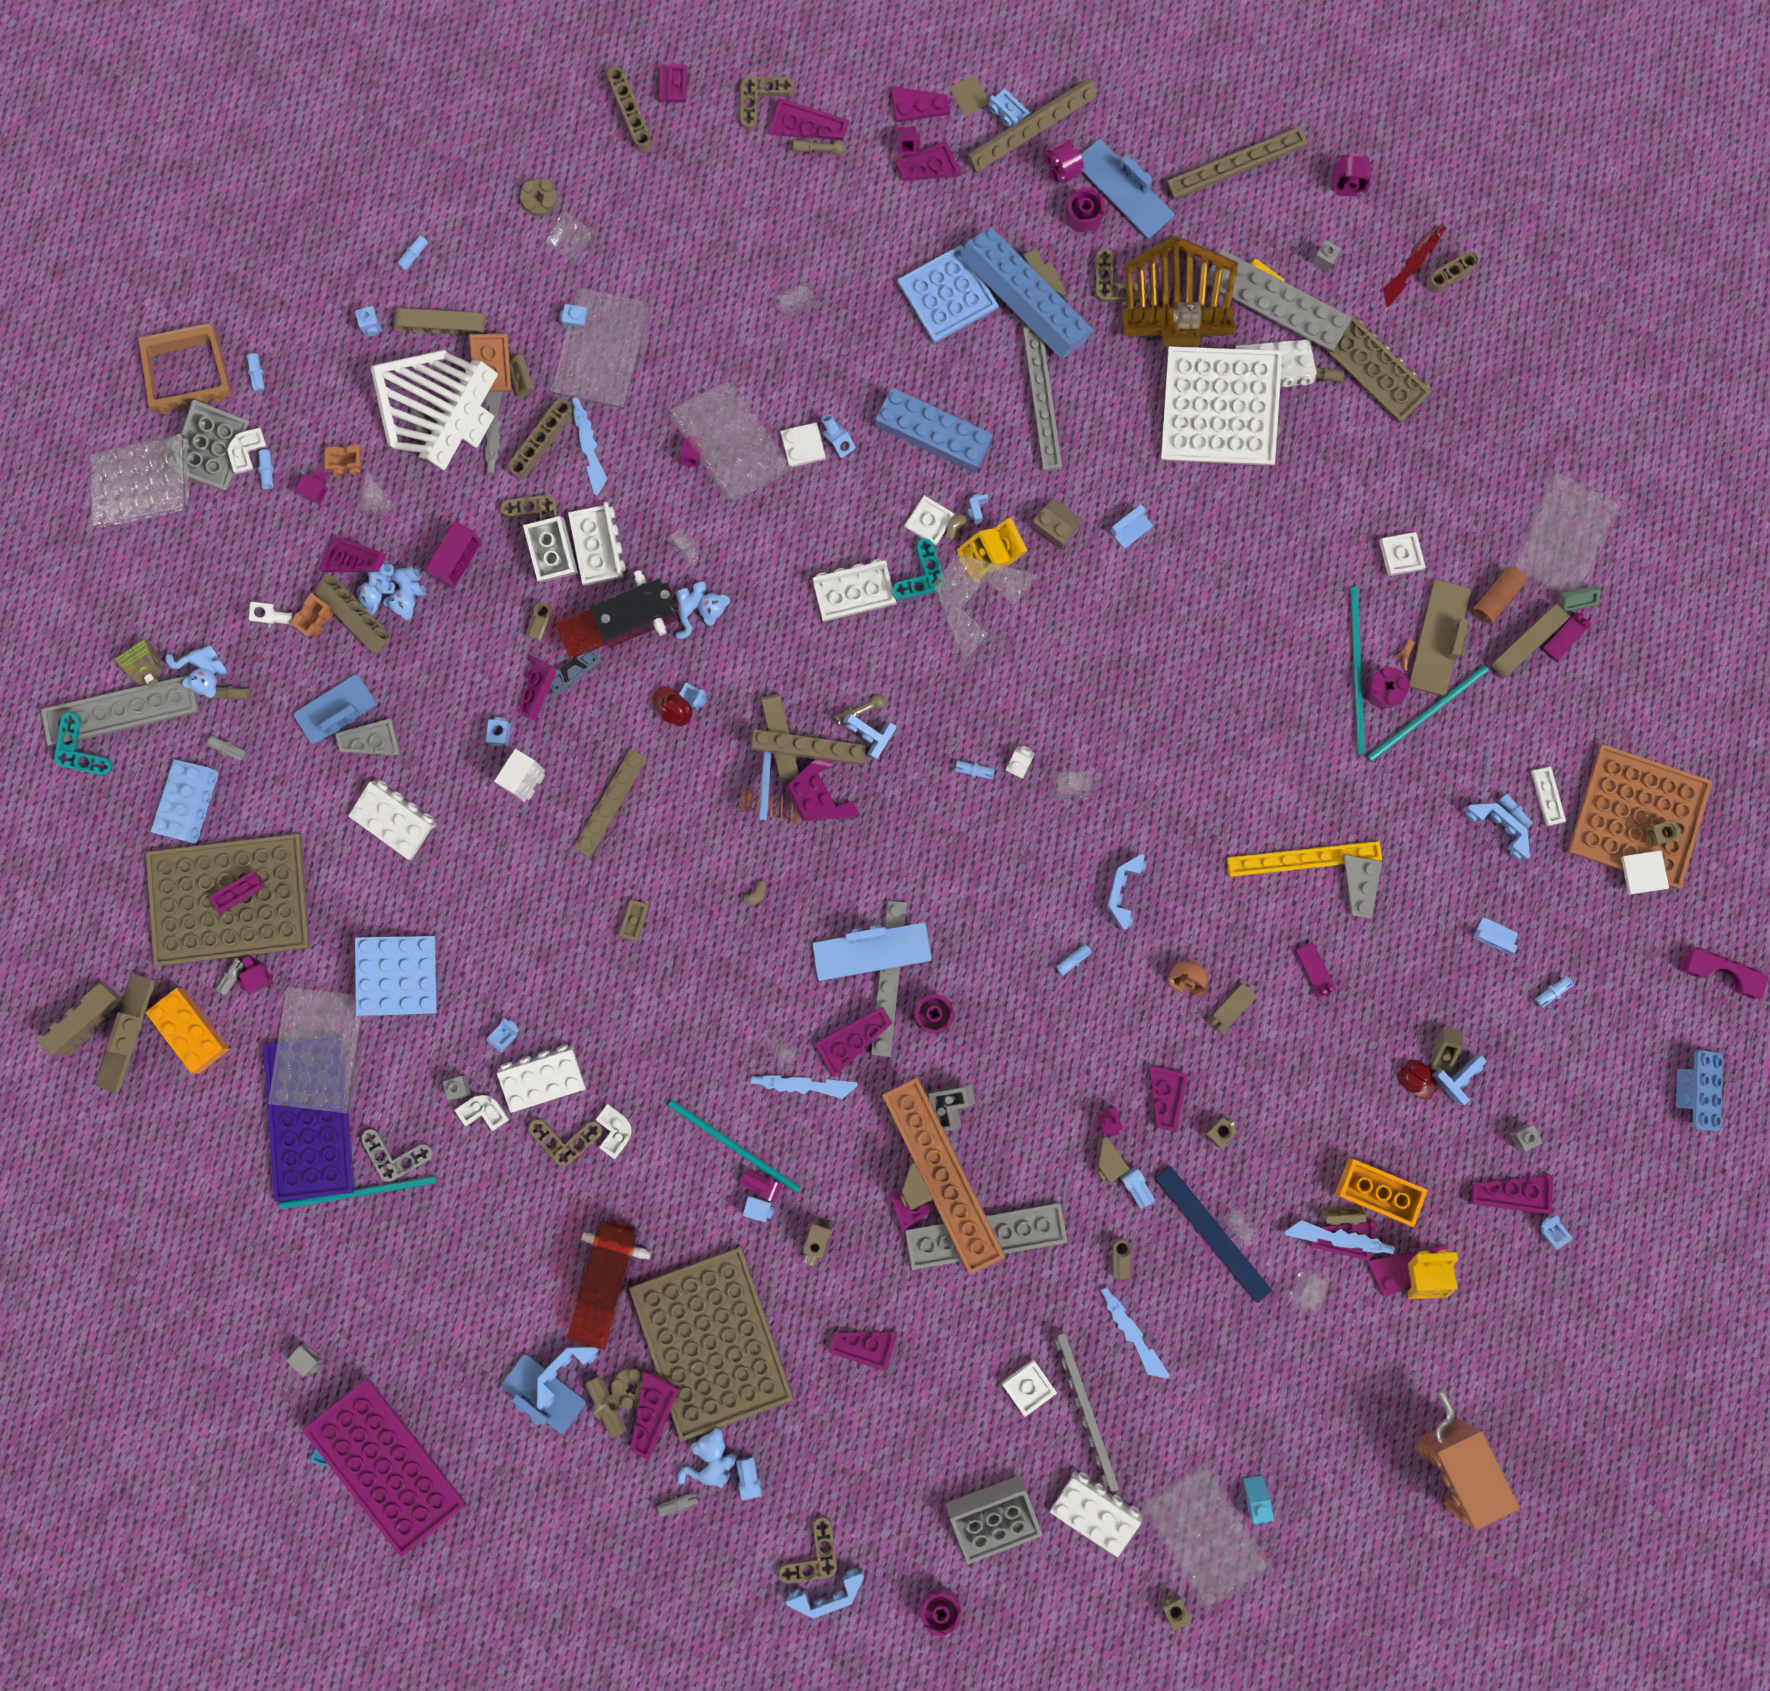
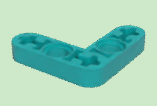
M921 539L915 547L923 576L897 582L891 591L893 598L896 600H906L935 593L943 588L945 579L934 545L930 539ZM923 544L925 547H929L926 552L925 549H921ZM932 561L935 568L930 570L925 566V563ZM934 578L936 582H940L937 587L936 584H932ZM916 582L922 584L923 590L916 591L913 584ZM909 585V590L904 591L902 595L900 592H897L899 587L901 590L907 589Z
M76 712L65 713L60 721L55 762L61 767L99 775L110 773L114 768L110 758L77 751L82 719ZM72 716V719L75 720V723L71 724L70 727V722L67 721V718H71ZM65 734H69L73 738V742L70 745L66 744L63 740ZM65 753H66V757H68V758H74V757H75V759H74V761H73V760H67V761L64 762V759L61 758V755H65ZM81 757H86L89 760L87 767L80 765L79 760ZM105 762L104 764L108 768L102 770L101 766H94V763L100 764Z

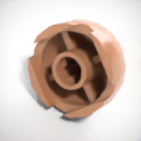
M1188 960L1179 962L1172 968L1168 981H1170V987L1176 991L1184 993L1183 989L1193 992L1192 996L1203 995L1206 991L1208 975L1206 970L1197 961Z

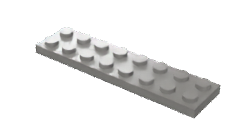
M1221 249L1220 255L1238 263L1232 300L1328 351L1334 352L1352 321V317ZM1215 264L1212 265L1207 274V286L1212 289L1216 270ZM1224 268L1220 286V293L1223 295L1226 292L1230 273L1229 270Z
M190 675L161 681L153 687L144 685L41 709L47 744L50 747L57 745L60 721L62 716L68 712H76L82 719L79 740L200 713L197 694L191 689L182 686L183 681ZM72 716L71 718H67V721L70 722L71 727V724L75 723V720L72 719ZM64 735L63 740L65 743L73 742L71 735Z
M1060 1203L986 1216L1004 1254L1068 1243ZM945 1223L905 1230L912 1270L963 1261Z

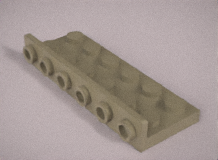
M1351 315L1352 321L1334 352L1323 349L1402 423L1432 393L1430 391L1431 387L1425 381L1421 382L1413 369L1406 368L1403 365L1404 361L1398 355L1394 356L1386 343L1383 342L1381 344L1376 339L1377 335L1372 330L1368 331L1363 326L1364 323L1360 318H1354Z

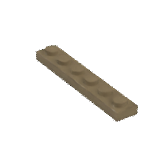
M754 729L752 732L751 750L863 766L865 764L866 745Z
M631 749L628 751L576 842L575 850L590 858L592 857L647 760L646 757Z

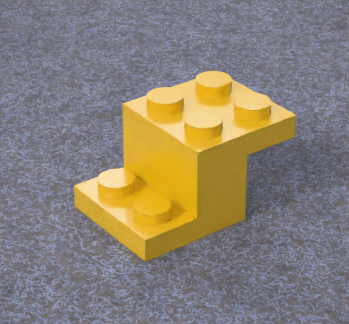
M1012 518L1005 519L993 529L979 531L957 549L972 582L979 581L989 572L1005 569L1028 551Z
M1440 1250L1435 1254H1430V1251L1418 1252L1408 1263L1411 1288L1407 1291L1408 1299L1445 1298L1457 1290L1454 1264L1458 1261L1457 1252L1450 1253V1250Z

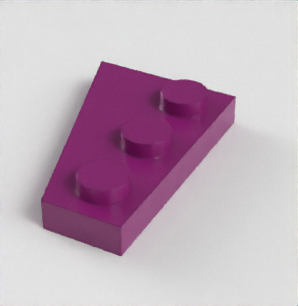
M946 141L917 153V155H911L896 162V167L903 181L961 176V171Z

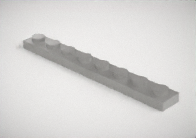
M1030 327L1023 328L1042 469L1043 472L1061 470L1062 463L1044 341Z
M888 901L886 929L905 926L907 903ZM900 967L880 970L876 1010L883 1006L892 1024L872 1042L871 1055L891 1057Z
M1064 1331L1057 1333L1058 1339L1054 1341L1058 1352H1063L1064 1358L1061 1361L1064 1370H1069L1071 1377L1068 1378L1071 1390H1076L1078 1397L1074 1399L1078 1410H1083L1084 1416L1081 1419L1084 1428H1089L1091 1436H1088L1091 1448H1096L1098 1455L1095 1456L1098 1468H1103L1105 1474L1101 1476L1105 1488L1109 1487L1111 1492L1119 1490L1066 1334Z

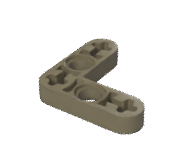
M746 77L741 84L740 119L742 127L746 130H753L757 126L758 96L787 97L792 95L794 92V82L792 79L787 77ZM751 83V94H748L747 86ZM765 84L773 85V88L769 91L763 89ZM785 84H788V90H784ZM748 100L754 102V105L750 108L744 105ZM747 113H751L752 121L750 124H747Z
M1106 248L1099 250L1096 256L1095 295L1097 300L1109 303H1127L1126 297L1122 298L1117 293L1122 289L1126 291V284L1113 283V253ZM1103 254L1107 257L1106 266H1102L1103 258L1101 257ZM1101 272H1107L1109 274V278L1103 280L1099 277V274ZM1133 284V293H1138V284ZM1103 285H1106L1107 294L1105 297L1101 293ZM1145 285L1147 301L1150 291L1149 288ZM1134 294V303H1138V294Z
M549 495L510 499L504 501L501 505L503 515L509 519L540 515V521L548 518L558 517L556 502ZM547 500L552 503V505H549L550 513H547L546 507L542 506ZM526 503H533L534 508L532 511H525L524 505ZM517 504H520V509L522 512H519L518 509H513L512 513H509L506 509H508L510 505H512L513 508H519Z
M540 1119L534 1120L529 1126L531 1135L560 1166L571 1164L603 1132L601 1124L590 1122L565 1144L545 1121ZM542 1124V1131L544 1133H547V1131H549L550 1134L546 1135L541 1140L540 1137H542L543 1135L540 1132H534V1125ZM590 1126H597L598 1129L596 1131L598 1134L590 1135L588 1138L591 1139V1141L588 1143L586 1137H584L581 1134L584 1132V1134L587 1135L591 1131L589 1128ZM549 1137H554L557 1141L556 1146L552 1149L546 1145ZM577 1138H581L584 1141V1147L580 1150L574 1147V1141ZM567 1146H570L571 1150L575 1152L576 1155L574 1156L573 1153H571L567 1157L568 1162H561L559 1160L561 1159L560 1154H566L569 1151V1149H567Z
M820 1516L814 1522L817 1559L783 1564L779 1570V1577L782 1582L796 1583L830 1578L835 1575L837 1561L832 1523L828 1517ZM820 1521L828 1524V1527L825 1528V1535L830 1534V1537L824 1536L818 1539V1536H822L821 1528H817L820 1525ZM821 1542H829L831 1549L828 1552L821 1551L819 1547ZM833 1555V1558L829 1557V1564L834 1568H831L829 1573L826 1569L822 1568L826 1562L825 1558L821 1559L820 1556L828 1557ZM805 1565H811L814 1572L811 1575H805L802 1568ZM796 1566H800V1577H797V1573L791 1574V1578L783 1575L786 1568H789L790 1571H796Z

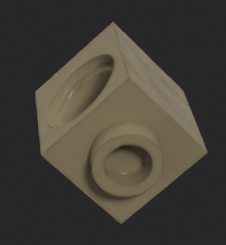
M1675 820L1645 828L1651 847L1681 839V830ZM1662 829L1667 831V837L1662 834Z
M1220 1117L1204 1134L1218 1148H1222L1238 1131L1234 1128L1236 1125L1231 1119ZM1222 1125L1227 1130L1226 1135L1223 1137L1218 1134V1128Z
M1171 1594L1163 1599L1164 1602H1161V1606L1173 1631L1192 1623L1179 1595ZM1173 1607H1180L1178 1614H1170V1610Z

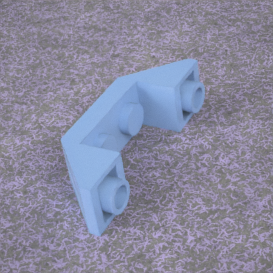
M1498 803L1469 805L1463 809L1466 813L1465 816L1470 821H1476L1477 823L1483 821L1490 814V818L1494 822L1501 823L1506 827L1505 831L1509 835L1516 836L1507 848L1511 851L1510 855L1514 859L1521 861L1529 858L1527 828Z
M1143 854L1120 866L1115 872L1107 908L1122 931H1126L1127 927L1131 928L1133 922L1130 910L1117 907V905L1121 904L1123 894H1120L1121 886L1125 887L1127 875L1124 874L1129 873L1139 876L1141 872L1145 871L1147 861L1144 860L1145 855Z
M596 1346L567 1347L538 1376L537 1408L539 1410L543 1407L547 1409L555 1401L552 1398L555 1393L545 1382L548 1381L550 1383L558 1375L556 1370L561 1365L565 1367L572 1360L570 1357L572 1354L583 1365L586 1362L591 1364L598 1356L596 1354L598 1351Z
M857 1568L846 1572L847 1575L844 1576L843 1581L847 1593H844V1591L837 1592L832 1595L833 1598L825 1600V1598L818 1599L811 1606L806 1590L801 1592L800 1589L789 1593L790 1596L786 1600L787 1606L813 1619L852 1604L862 1583L864 1571L863 1569L858 1571Z

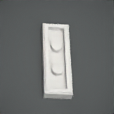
M1551 766L1531 771L1545 825L1550 826L1566 822Z

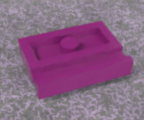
M661 64L660 102H687V65L669 64V66H664Z

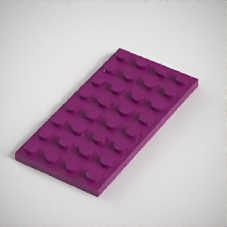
M369 1378L302 1430L400 1557L405 1555L467 1504Z

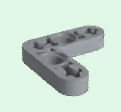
M370 1129L365 1131L361 1139L381 1179L386 1182L394 1181L430 1161L434 1154L431 1146L422 1144L393 1159L381 1134L377 1130ZM369 1133L371 1135L376 1136V1138H374V1142L376 1145L380 1143V1147H376L373 1150H371V1147L375 1146L372 1142L367 1141V1139L369 1138ZM422 1148L423 1150H428V1153L426 1154L427 1158H418L417 1161H419V1163L417 1164L416 1159L412 1155V1153H414V1155L417 1156L422 1152ZM378 1150H383L386 1154L383 1161L376 1159V1152ZM406 1157L412 1161V1165L408 1169L402 1166V1160ZM389 1160L390 1164L386 1165L388 1169L394 1170L392 1178L385 1176L387 1169L385 1166L380 1167V1164H384Z

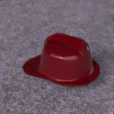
M661 687L655 691L653 706L665 722L681 727L691 720V705L671 687Z
M1409 1060L1397 1073L1399 1083L1421 1099H1432L1437 1086V1081L1431 1076L1434 1071L1417 1060Z

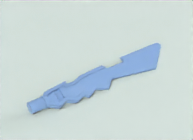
M579 397L572 398L576 427H579L582 452L587 454L590 464L586 468L594 495H598L607 481V477L594 452L598 444L592 438L594 431L591 429V422L587 419V412L582 408Z
M781 1076L751 1077V1084L763 1085L767 1089L775 1088L779 1092L787 1090L791 1093L796 1090L805 1094L809 1090H813L841 1099L858 1086L856 1082L826 1079V1083L812 1082L810 1078L804 1077L786 1079L781 1078Z
M1302 1220L1285 1231L1287 1236L1317 1242L1319 1238L1331 1241L1333 1246L1362 1248V1251L1394 1253V1246L1383 1244L1377 1238L1370 1239L1365 1234L1357 1235L1356 1232L1347 1234L1341 1229L1332 1233Z
M1107 1286L1100 1291L1107 1301V1309L1112 1312V1319L1118 1324V1328L1124 1331L1126 1341L1134 1342L1147 1374L1169 1378V1373L1152 1348L1148 1350L1142 1340L1143 1334L1125 1314L1124 1311L1126 1309L1111 1294Z

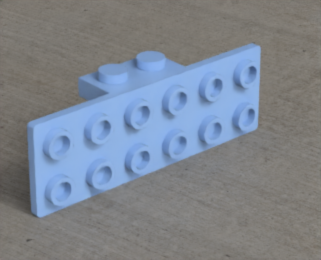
M926 923L886 929L881 925H874L870 927V930L863 931L862 928L853 929L851 933L846 934V937L813 943L819 981L932 960Z

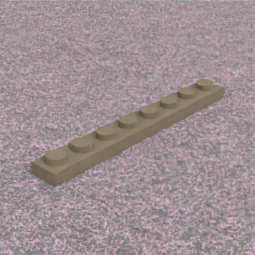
M1088 78L969 153L973 169L976 172L980 171L1097 97L1093 80Z
M1301 127L1167 180L1166 185L1173 200L1306 147L1308 141Z

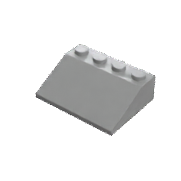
M193 400L189 406L167 473L187 481L227 491L233 472L228 448L235 435L247 430L249 421Z
M1021 1475L945 1503L967 1564L1043 1536Z

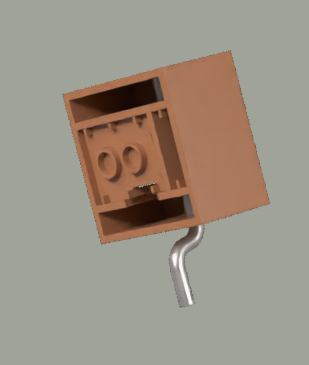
M1445 1391L1437 1392L1446 1412V1418L1435 1430L1417 1438L1416 1440L1419 1445L1416 1448L1421 1457H1425L1427 1461L1430 1460L1432 1464H1436L1438 1468L1442 1469L1444 1473L1442 1478L1446 1486L1452 1489V1491L1444 1494L1446 1501L1443 1503L1447 1511L1452 1513L1455 1518L1458 1517L1461 1522L1464 1521L1467 1527L1470 1526L1474 1530H1478L1519 1510L1520 1507L1483 1432L1459 1418L1454 1420V1410Z

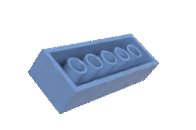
M891 388L875 419L877 428L975 474L993 438V434L895 388Z

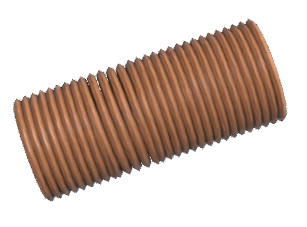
M1507 567L1473 608L1475 616L1484 623L1492 624L1527 582L1524 573L1515 567Z

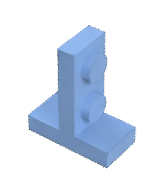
M847 715L843 720L849 730L855 733L858 731L863 735L862 738L869 743L874 742L866 754L871 759L879 757L897 728L892 723H885L880 733H878L853 715Z
M1474 1055L1451 1078L1442 1070H1436L1431 1076L1458 1105H1465L1470 1099L1460 1088L1465 1087L1470 1082V1077L1480 1073L1487 1061L1482 1056Z

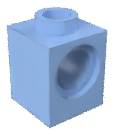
M495 717L494 720L489 719L486 743L493 746L508 747L511 724L505 718ZM499 727L503 728L502 734L495 736V730Z
M748 1196L743 1216L766 1222L767 1218L771 1219L774 1207H771L772 1202Z

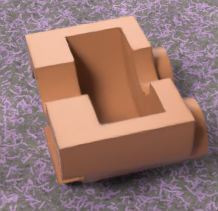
M360 444L348 445L347 448L326 447L325 470L332 472V476L342 477L343 473L360 475L362 451Z
M310 593L304 602V607L296 613L290 624L306 636H318L323 631L322 626L333 617L334 612L322 600Z

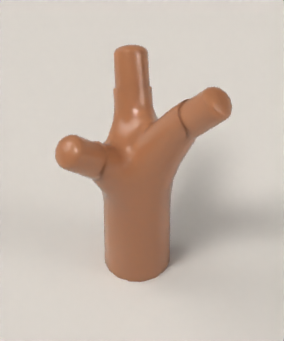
M1408 640L1404 649L1399 654L1393 656L1394 659L1403 658L1404 671L1407 670L1409 654L1415 644L1412 640Z

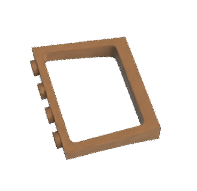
M212 323L138 338L148 406L152 412L158 411L161 414H166L172 408L179 410L187 409L193 400L206 404V401L210 400L223 402L225 397L233 396L218 332ZM212 344L221 386L157 400L152 357L167 352Z

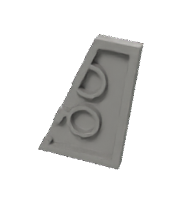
M392 719L335 733L341 753L401 756Z
M1343 855L1350 913L1354 916L1372 919L1382 862Z

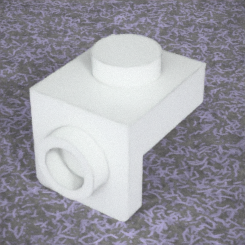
M1017 746L1006 771L1023 779L1035 753L1026 746Z

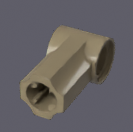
M544 602L535 605L534 614L525 635L542 642L549 621L553 617V610ZM547 608L548 613L543 617L540 616V610Z
M1119 1237L1111 1243L1113 1278L1127 1279L1130 1278L1131 1245L1125 1239ZM1125 1243V1250L1120 1253L1117 1252V1245Z

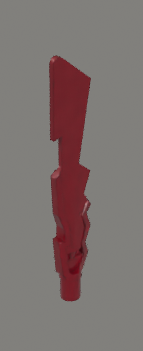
M1441 224L1434 233L1427 235L1425 241L1419 243L1418 248L1413 251V256L1405 260L1406 268L1383 288L1387 307L1395 301L1407 286L1405 281L1412 273H1417L1426 260L1427 254L1429 252L1432 253L1441 235L1446 230L1444 225Z

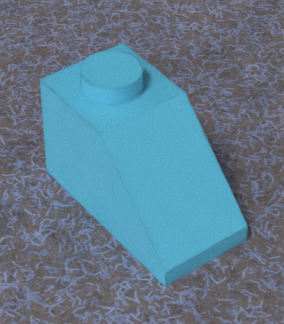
M1263 1475L1243 1478L1250 1520L1254 1524L1274 1521L1271 1500Z

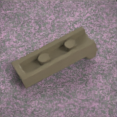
M1242 983L1207 1022L1220 1034H1223L1257 995Z

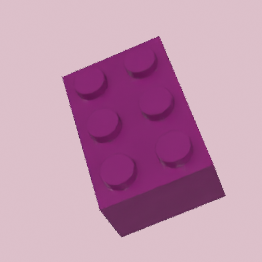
M455 521L453 525L448 527L444 540L438 543L435 555L429 558L426 570L435 580L454 590L480 547L481 539L475 531Z

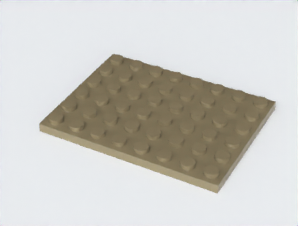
M301 834L146 852L155 967L310 948ZM256 871L261 876V881L265 884L264 889L226 912L218 914L209 897L248 873Z
M742 1247L629 1288L658 1376L681 1387L671 1409V1415L680 1442L794 1400Z

